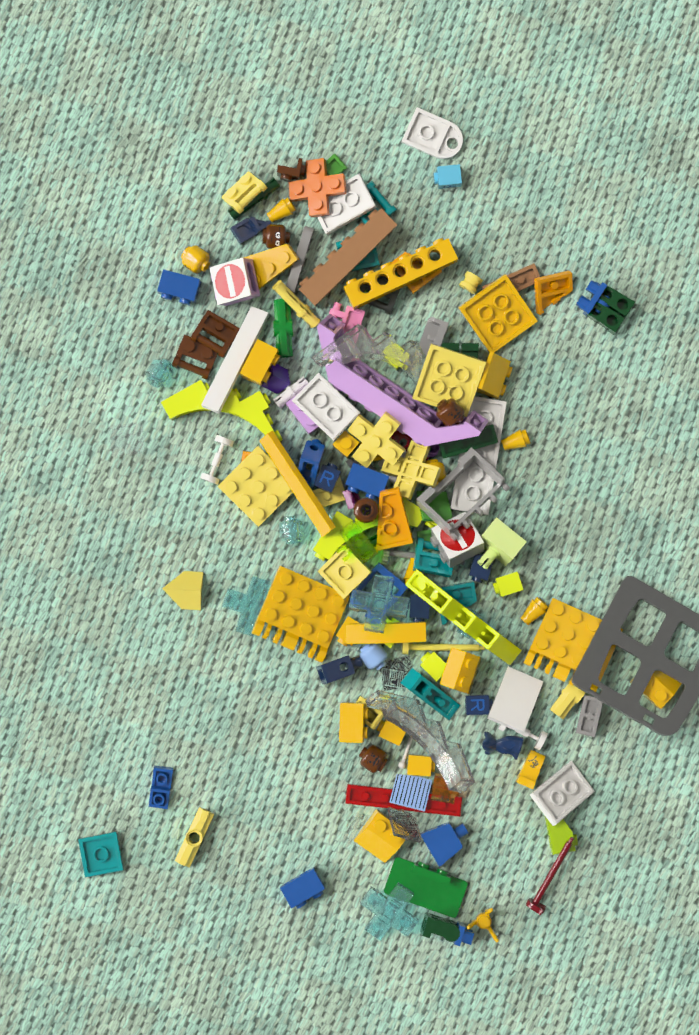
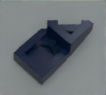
M251 216L250 219L246 218L235 224L230 230L241 245L262 232L268 224L272 223L270 221L255 219L256 217Z

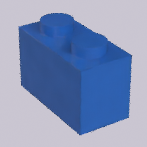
M163 269L157 292L161 294L163 299L172 301V298L180 299L179 303L190 305L191 303H196L201 280Z
M353 463L345 486L348 487L347 490L358 494L359 491L366 493L365 497L376 501L380 496V491L385 490L390 476Z
M314 867L280 886V890L291 909L295 906L297 909L307 904V899L311 897L313 899L318 898L324 894L323 890L325 889V885Z

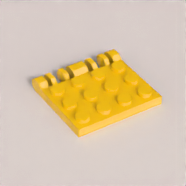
M279 566L252 629V634L260 636L266 622L262 638L266 639L269 636L273 625L278 628L273 637V643H278L283 630H285L281 646L293 651L299 637H301L302 639L297 648V653L301 654L305 649L307 640L313 643L308 651V657L312 659L317 650L314 660L322 663L350 595L343 599L334 588Z
M552 598L524 660V664L531 666L535 655L538 654L539 656L534 668L538 669L542 663V658H547L550 661L545 668V673L549 675L554 662L558 663L552 677L565 682L570 670L575 672L602 620ZM611 645L598 677L600 682L616 645ZM571 678L569 684L573 686L572 678ZM592 684L590 689L596 692L598 687Z

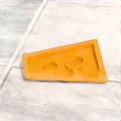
M396 487L380 491L376 551L413 543L414 540L400 488Z

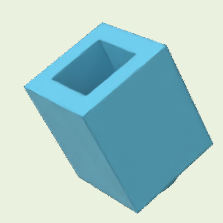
M460 164L438 166L437 172L433 173L434 184H438V189L461 187L462 185Z

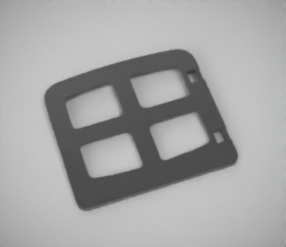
M633 576L625 577L572 676L573 685L661 736L675 734L699 697V658L694 670L691 672L666 658L664 652L679 622L699 632V614ZM639 600L645 601L666 614L650 646L643 645L620 630L630 611ZM611 645H616L637 657L641 662L625 695L604 685L598 678ZM656 670L665 673L685 686L666 718L656 715L639 704V700ZM592 684L602 689L600 694L590 689ZM645 714L654 719L653 724L643 720Z

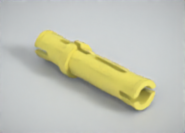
M282 280L274 284L272 289L296 312L299 318L301 317L311 328L318 325L320 319Z

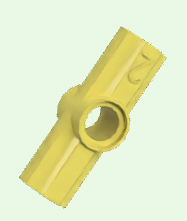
M568 683L565 689H562L561 695L551 706L550 710L561 719H564L574 704L581 700L585 692Z
M199 807L177 854L176 862L183 866L191 867L214 817V813ZM192 832L199 834L200 840L198 842L190 840Z

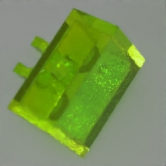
M355 519L339 530L340 535L347 544L336 548V552L339 553L341 550L351 548L347 551V555L342 558L344 562L350 558L352 553L357 556L362 564L378 554V549Z

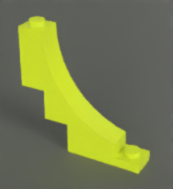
M402 498L409 525L417 528L422 521L420 508L409 500ZM337 511L332 518L336 528L324 537L321 536L313 549L316 552L314 556L322 561H325V559L329 560L350 538L367 529L377 527L378 515L374 521L362 523L356 518L353 521ZM426 521L424 523L430 529L437 526L434 521Z
M417 569L405 585L440 614L452 621L507 664L511 665L522 651Z

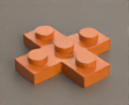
M324 158L307 160V179L289 182L290 201L308 200L309 216L311 218L329 215L328 197L347 194L345 175L342 173L327 176L326 160Z

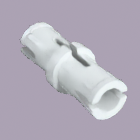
M302 376L297 382L287 386L285 391L274 398V402L281 409L286 402L296 396L308 384V381Z

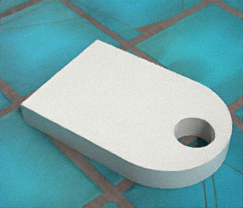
M417 107L401 143L435 158L449 159L460 151L463 136L461 130L454 123ZM455 139L458 142V146L455 149L449 148L447 146L448 140Z

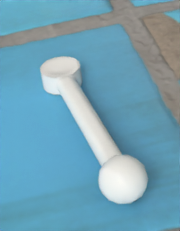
M411 730L409 732L410 737L401 762H399L398 767L400 769H404L406 767L405 761L412 740L414 737H416V732L414 730Z

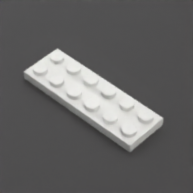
M474 396L468 414H471L474 410L489 421L486 426L494 425L499 442L475 449V451L496 470L507 402ZM465 453L459 454L458 460H459ZM475 462L455 479L450 507L453 510L468 512L493 488L494 480ZM490 499L480 507L484 512L483 515H489Z

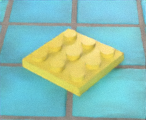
M431 343L412 399L437 407V404L442 399L454 398L464 408V416L467 417L486 361Z
M259 445L217 486L258 527L293 493L269 455Z

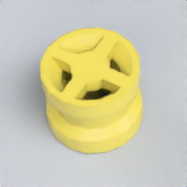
M467 271L465 279L459 283V286L475 294L477 286L481 285L483 280Z

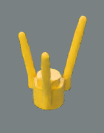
M493 908L486 909L484 913L478 914L476 919L472 920L467 926V929L472 928L474 925L481 929H487L495 942H499L498 937L491 928L492 921L489 914L493 911Z

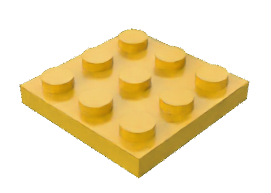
M506 274L458 307L489 353L496 352L538 322Z

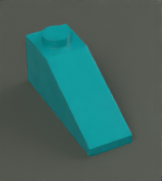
M413 668L401 682L403 686L447 720H450L461 706Z

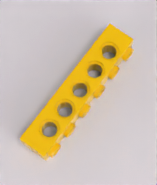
M440 238L434 241L433 245L428 248L426 246L420 247L415 250V254L411 256L405 254L398 258V262L394 264L388 262L381 266V270L376 272L371 270L363 274L364 277L359 280L354 278L347 281L344 291L353 310L456 263L458 257L449 238L445 240ZM432 252H436L440 255V259L433 261L429 255ZM419 260L423 266L420 269H415L412 266V262ZM402 268L406 274L403 277H398L395 275V270ZM384 276L388 279V283L380 285L377 279ZM363 284L370 286L371 290L368 293L360 291V287Z

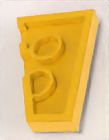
M284 244L244 257L253 259L259 290L299 260L290 244Z

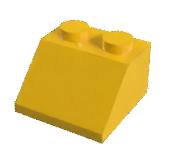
M257 339L240 372L241 377L258 385H262L263 382L267 383L271 372H269L271 366H275L280 358L278 349Z
M490 352L476 392L498 399L500 395L503 396L507 386L503 384L505 377H510L513 368L509 366L511 361Z
M451 648L440 684L470 694L482 657Z
M656 670L647 684L643 695L657 708L662 709L675 695L682 683Z
M340 703L339 742L363 743L364 739L368 738V727H365V719H368L369 709L365 707V703Z
M376 809L354 841L386 863L406 840L404 835L408 832L403 833V828L396 826L401 831L399 834L394 835L392 830L394 821H391L390 818Z

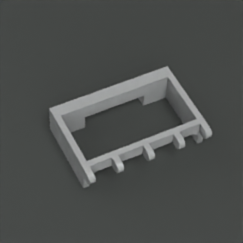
M471 447L458 460V466L436 487L432 488L430 486L417 498V506L455 541L458 537L454 532L461 525L466 529L470 527L466 520L475 512L482 516L484 512L480 507L489 499L495 503L497 498L494 494L501 487L505 491H508L510 487L505 483V478ZM475 462L497 484L451 527L429 504Z

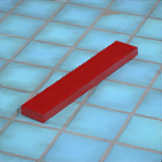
M347 784L345 804L459 817L461 815L462 797L450 796L449 800L436 798L442 797L440 794L429 793L425 811L390 803L393 789Z

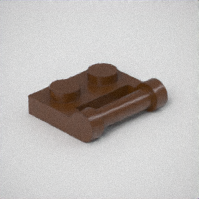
M207 310L190 339L194 342H200L219 353L218 356L224 358L240 328ZM202 330L224 342L223 347L201 335Z
M184 334L172 362V367H180L208 380L218 353L198 341H192L190 336ZM185 355L207 365L203 369L185 362L181 358Z

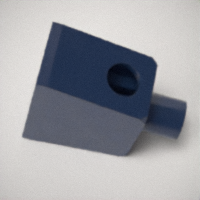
M347 655L316 666L323 685L355 674L354 669L362 667L363 663L359 655L353 658ZM345 663L346 670L341 671L340 665Z

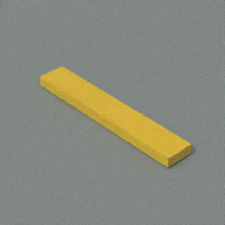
M273 430L259 440L321 536L324 537L335 529L336 526Z

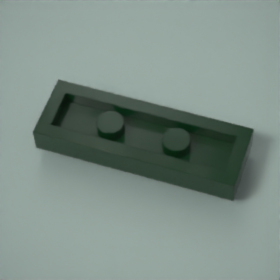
M490 424L484 427L479 436L440 443L438 445L444 459L465 453L471 447L475 450L499 442L494 425Z

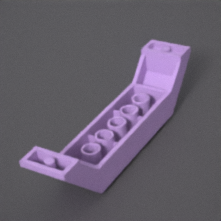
M331 314L319 323L317 330L328 381L336 390L345 392L351 400L361 403L366 410L376 413L380 418L385 412L389 413L401 422L397 430L402 434L410 436L415 443L430 446L476 437L480 435L488 423V419L473 410L459 425L446 426L436 416V410L423 402L412 399V394L350 353L343 329L345 323Z

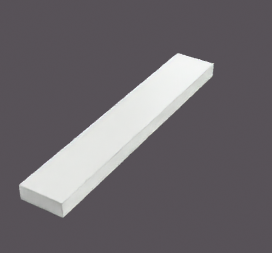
M251 306L201 404L203 408L220 414L269 317L268 312Z

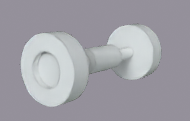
M216 435L214 441L221 443L218 453H215L210 474L202 473L200 478L218 485L220 479L213 477L215 469L219 467L224 446L232 447L234 441Z
M500 724L498 729L504 731L506 726ZM525 729L523 734L517 732L525 737L529 736L537 740L534 748L537 750L542 748L548 735L547 732L542 731L539 737L530 733L531 731Z

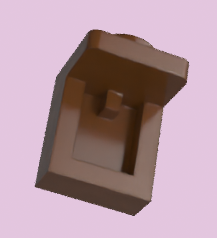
M299 158L297 168L278 165L277 176H280V179L284 181H291V179L300 180V175L304 176L306 164H303V158Z

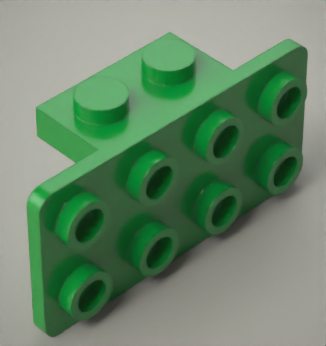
M396 857L389 873L384 893L455 918L461 906L468 885L467 882L448 875L446 870L437 868V870L429 868L430 865L419 861L417 864Z

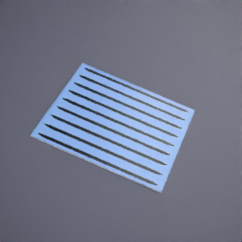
M397 774L390 803L425 811L432 780L418 776Z

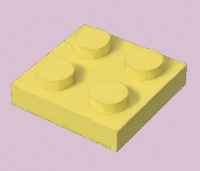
M346 544L318 570L319 574L343 599H346L372 573Z

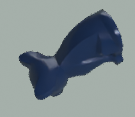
M484 732L485 739L483 740L482 747L485 750V754L490 755L492 752L497 751L501 754L512 755L515 760L518 759L523 744V737L505 736L496 740L491 733Z

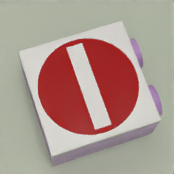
M240 258L210 267L217 305L228 306L260 296L253 259Z

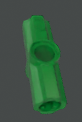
M283 299L274 300L275 320H273L274 337H276V348L279 351L278 355H280V358L293 357L291 307Z

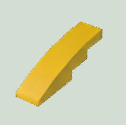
M426 622L345 624L346 644L426 642Z

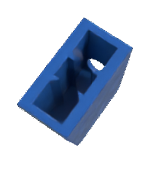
M318 439L306 441L298 467L308 485L313 488L325 446ZM307 463L313 464L311 470L306 468Z
M449 822L420 833L439 867L463 848L459 839L469 834L463 823L453 829Z

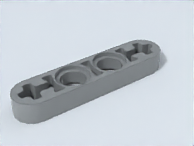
M305 226L296 252L299 260L292 265L286 285L294 294L300 279V272L304 266L306 252H308L314 233V228Z

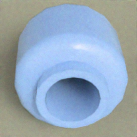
M380 643L366 644L360 649L361 653L359 656L368 669L376 668L379 670L387 664L385 660L388 654Z

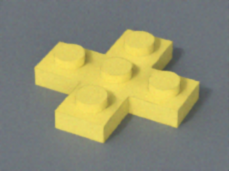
M385 412L377 424L373 425L359 414L347 430L362 442L352 458L368 468L377 455H380L391 465H394L406 450L390 438L401 422Z
M411 440L405 458L399 457L394 465H391L386 460L384 461L381 471L382 473L397 477L393 488H400L402 498L411 500L417 483L431 487L436 486L441 469L425 464L430 446L419 445Z

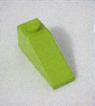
M545 816L551 853L553 855L559 854L570 837H573L574 840L569 852L576 851L575 846L578 845L577 835L573 834L564 819L552 826Z

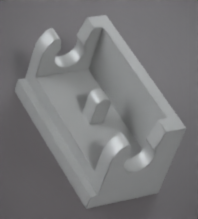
M433 317L428 318L416 354L426 357L431 343L441 346L449 323Z
M584 695L576 733L595 737L603 702L595 697Z

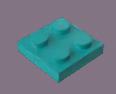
M117 831L78 839L85 877L124 870Z

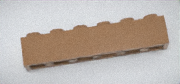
M382 208L379 211L375 209L368 216L370 220L365 225L360 223L354 229L356 233L351 238L347 236L340 243L342 247L338 251L334 249L327 256L329 260L324 265L320 263L313 270L315 274L311 278L307 276L300 282L299 285L301 287L299 290L314 306L397 227V224Z

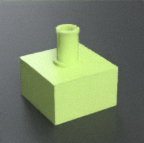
M496 517L481 535L486 552L477 562L481 566L487 560L482 567L488 569L496 558L506 566L514 559L527 541Z

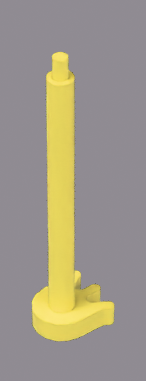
M402 643V654H408L409 650L451 651V648L461 651L485 650V647L475 644Z

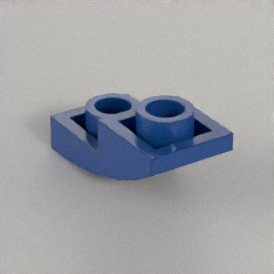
M154 766L149 807L168 809L174 768Z

